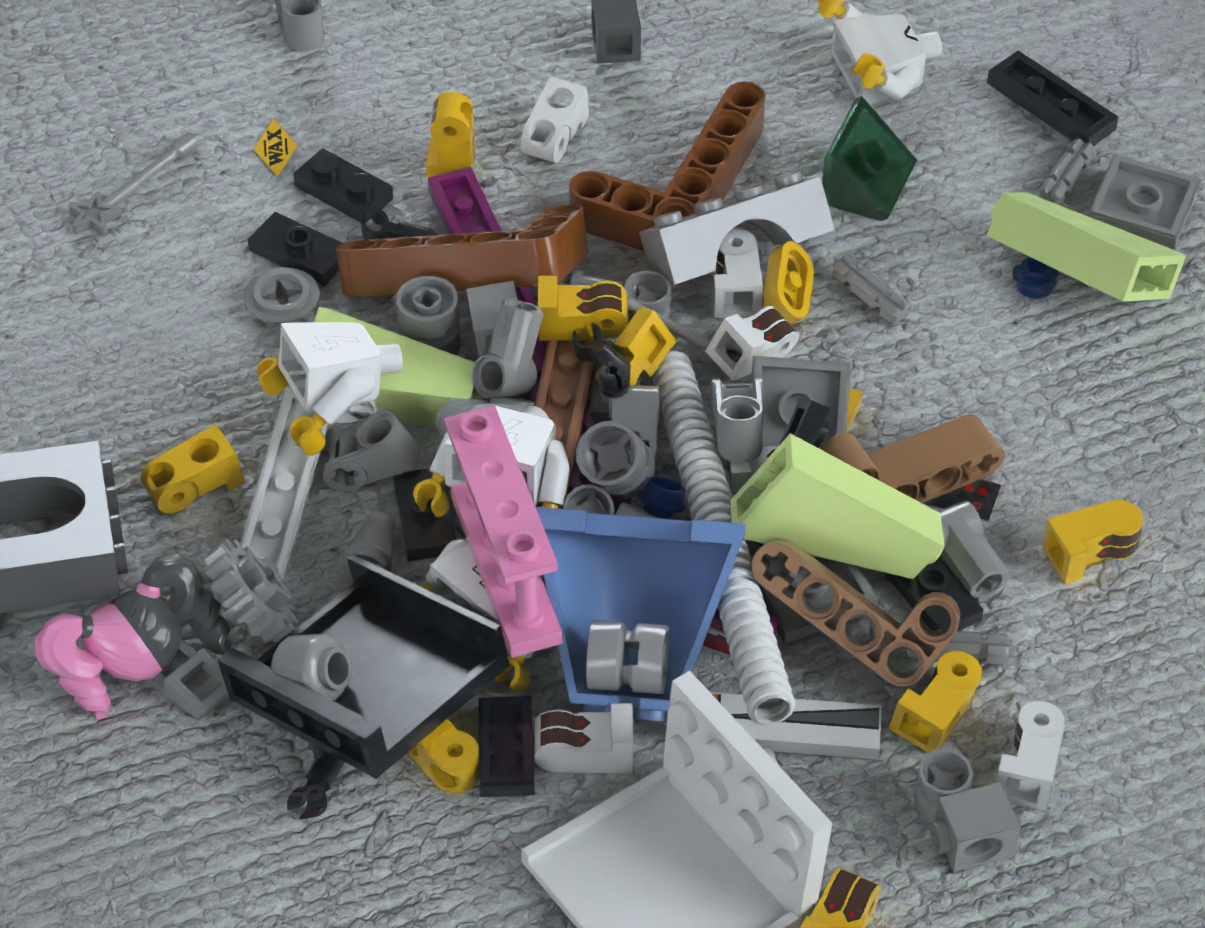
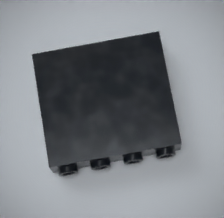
M352 554L347 558L353 583L257 660L232 648L218 659V663L230 700L377 779L508 668L510 664L501 625L497 624L493 619L482 617L460 606L452 599H445L424 589L414 581L405 580L387 571L379 564H372ZM327 634L338 639L349 654L352 662L351 679L341 696L333 701L295 680L273 672L271 669L273 655L283 640L289 636Z

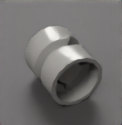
M420 276L410 279L403 284L396 294L397 321L399 323L398 334L456 355L460 349L458 293L454 285L446 279L436 276Z
M603 421L591 426L580 438L576 448V462L581 473L591 483L603 488L611 498L616 500L631 499L642 494L651 484L655 474L654 457L649 447L627 425L616 421Z
M592 620L586 663L588 689L618 691L624 683H627L633 692L663 694L666 687L669 659L668 625L638 623L633 630H627L623 622ZM629 648L639 650L638 665L627 666Z

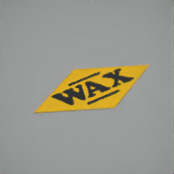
M273 118L253 150L279 177L298 145Z

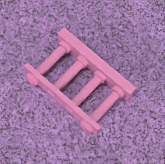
M493 405L444 418L445 428L466 480L465 483L451 486L452 501L498 624L501 625L502 634L511 658L563 644L562 629L540 576L558 571V562L496 406Z

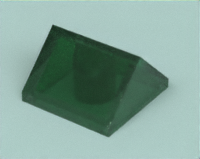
M863 96L854 100L824 157L822 185L829 207L882 222L888 219L917 159Z

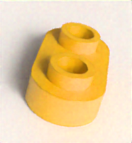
M788 241L770 252L763 291V307L773 306L791 325L808 315L814 278V268L811 259L799 244Z

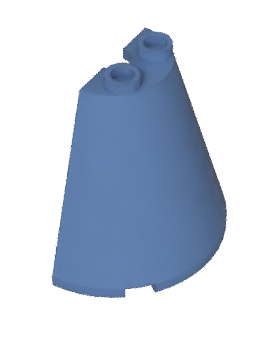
M536 507L558 562V571L544 574L549 599L562 629L563 644H559L558 647L570 703L581 704V712H611V704L632 703V708H634L633 718L665 721L666 711H668L670 705L672 680L688 671L692 672L743 541L746 524L693 519L692 521L594 514L586 513V511ZM592 620L623 622L627 630H633L638 623L668 625L669 659L666 687L663 694L633 692L627 683H624L618 691L588 689L586 663ZM629 648L627 666L638 665L639 650Z

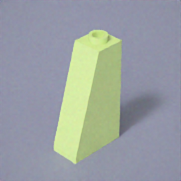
M1027 192L1001 193L1000 199L992 209L991 225L987 233L988 237L1122 302L1170 299L1186 258L1185 254Z
M318 308L314 323H358L364 327L375 345L397 343L400 346L403 359L402 370L399 373L381 374L379 395L374 399L377 403L378 411H390L400 423L437 428L436 418L438 411L448 400L456 398L487 400L486 397L481 396L476 391L473 385L472 370L475 362L329 308Z
M791 433L730 500L731 523L746 524L743 538L745 540L765 544L776 538L787 539L798 545L809 555L914 579L927 564H933L945 547L939 512Z

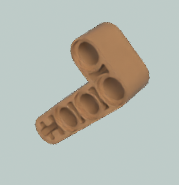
M973 414L958 417L868 454L850 433L837 434L829 438L819 448L920 503L986 478L1001 466L1005 458V451L981 420Z
M776 538L768 541L755 553L752 559V572L754 578L761 586L887 682L895 686L907 687L918 682L954 637L959 627L960 610L958 604L951 596L940 592L924 595L900 624L802 548L787 539ZM780 552L784 553L788 557L785 567L796 576L803 567L810 573L801 580L795 592L787 587L794 581V578L782 570L775 576L767 570L771 562L765 557L766 554L775 557ZM815 582L827 585L832 590L834 596L833 604L825 609H817L811 606L806 598L807 586ZM939 605L949 612L951 623L945 630L931 631L923 624L921 612L928 606ZM855 615H865L871 618L876 627V635L866 641L853 638L847 628L848 620ZM899 647H907L913 650L919 660L918 667L908 673L895 670L889 660L890 652Z

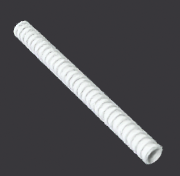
M669 351L651 379L653 385H659L661 416L663 417L672 454L675 458V464L681 479L682 488L684 489L691 519L731 523L730 500L732 499V493L717 451L716 441L713 437L707 411L704 408V402L701 398L692 363L684 353ZM743 539L717 608L723 623L729 651L733 657L736 675L740 681V689L747 706V713L750 719L757 724L772 725L784 721L793 713L795 698L792 694L791 685L788 682L787 672L784 669V662L780 657L781 652L777 646V639L773 633V626L770 623L762 591L752 572V558L749 554V548L746 540Z

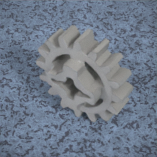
M225 539L207 553L203 561L208 567L204 571L213 580L210 585L211 591L218 597L224 608L223 613L235 625L238 623L245 624L254 637L260 634L265 643L270 641L277 643L295 629L294 626L298 624V620L293 614L297 611L288 602L291 598V592L283 584L276 566L267 557L264 559L257 558L248 546L243 549L235 539L232 542Z

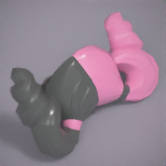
M170 554L158 557L151 563L137 588L107 601L88 615L78 616L61 613L45 621L34 638L35 656L44 669L59 676V685L69 695L75 696L76 703L85 711H92L98 720L106 717L111 707V699L106 695L107 686L99 677L101 670L114 678L130 681L155 678L163 669L172 664L179 650L182 635L181 624L187 621L195 637L203 641L209 651L219 655H224L231 650L232 643L227 639L231 628L226 619L219 615L221 604L213 597V593L204 587L202 576L194 562L177 554ZM163 586H169L172 591L169 601L160 596V588ZM79 637H82L85 650L77 647L76 640Z

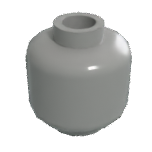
M294 635L287 637L279 644L273 655L271 669L273 672L295 680L335 701L341 696L351 679L352 662L349 654L338 639L330 635Z

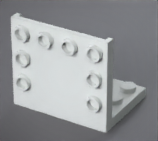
M688 671L672 680L663 767L523 848L521 862L577 928H800L805 917H810L818 904L832 822L692 672Z

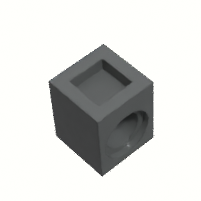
M591 0V29L597 64L641 60V24L636 0Z

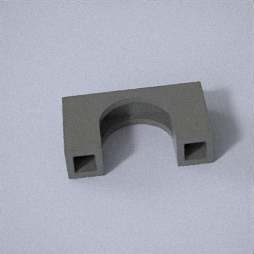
M99 441L0 454V525L49 518L71 521L52 531L0 539V613L120 596L118 575L128 573L112 460H101Z

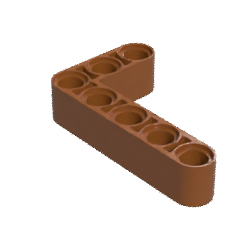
M747 81L734 83L727 88L665 192L597 171H582L576 174L569 184V204L583 206L586 233L644 251L639 232L655 227L653 218L676 211H681L682 217L696 213L695 204L720 197L723 201L762 135L766 96L764 90L759 85Z
M576 204L547 208L540 212L522 230L357 240L336 247L342 293L344 296L349 297L395 295L403 284L410 279L420 276H436L446 279L454 285L456 291H465L469 288L513 280L515 288L538 286V276H557L558 282L562 281L589 253L583 206Z

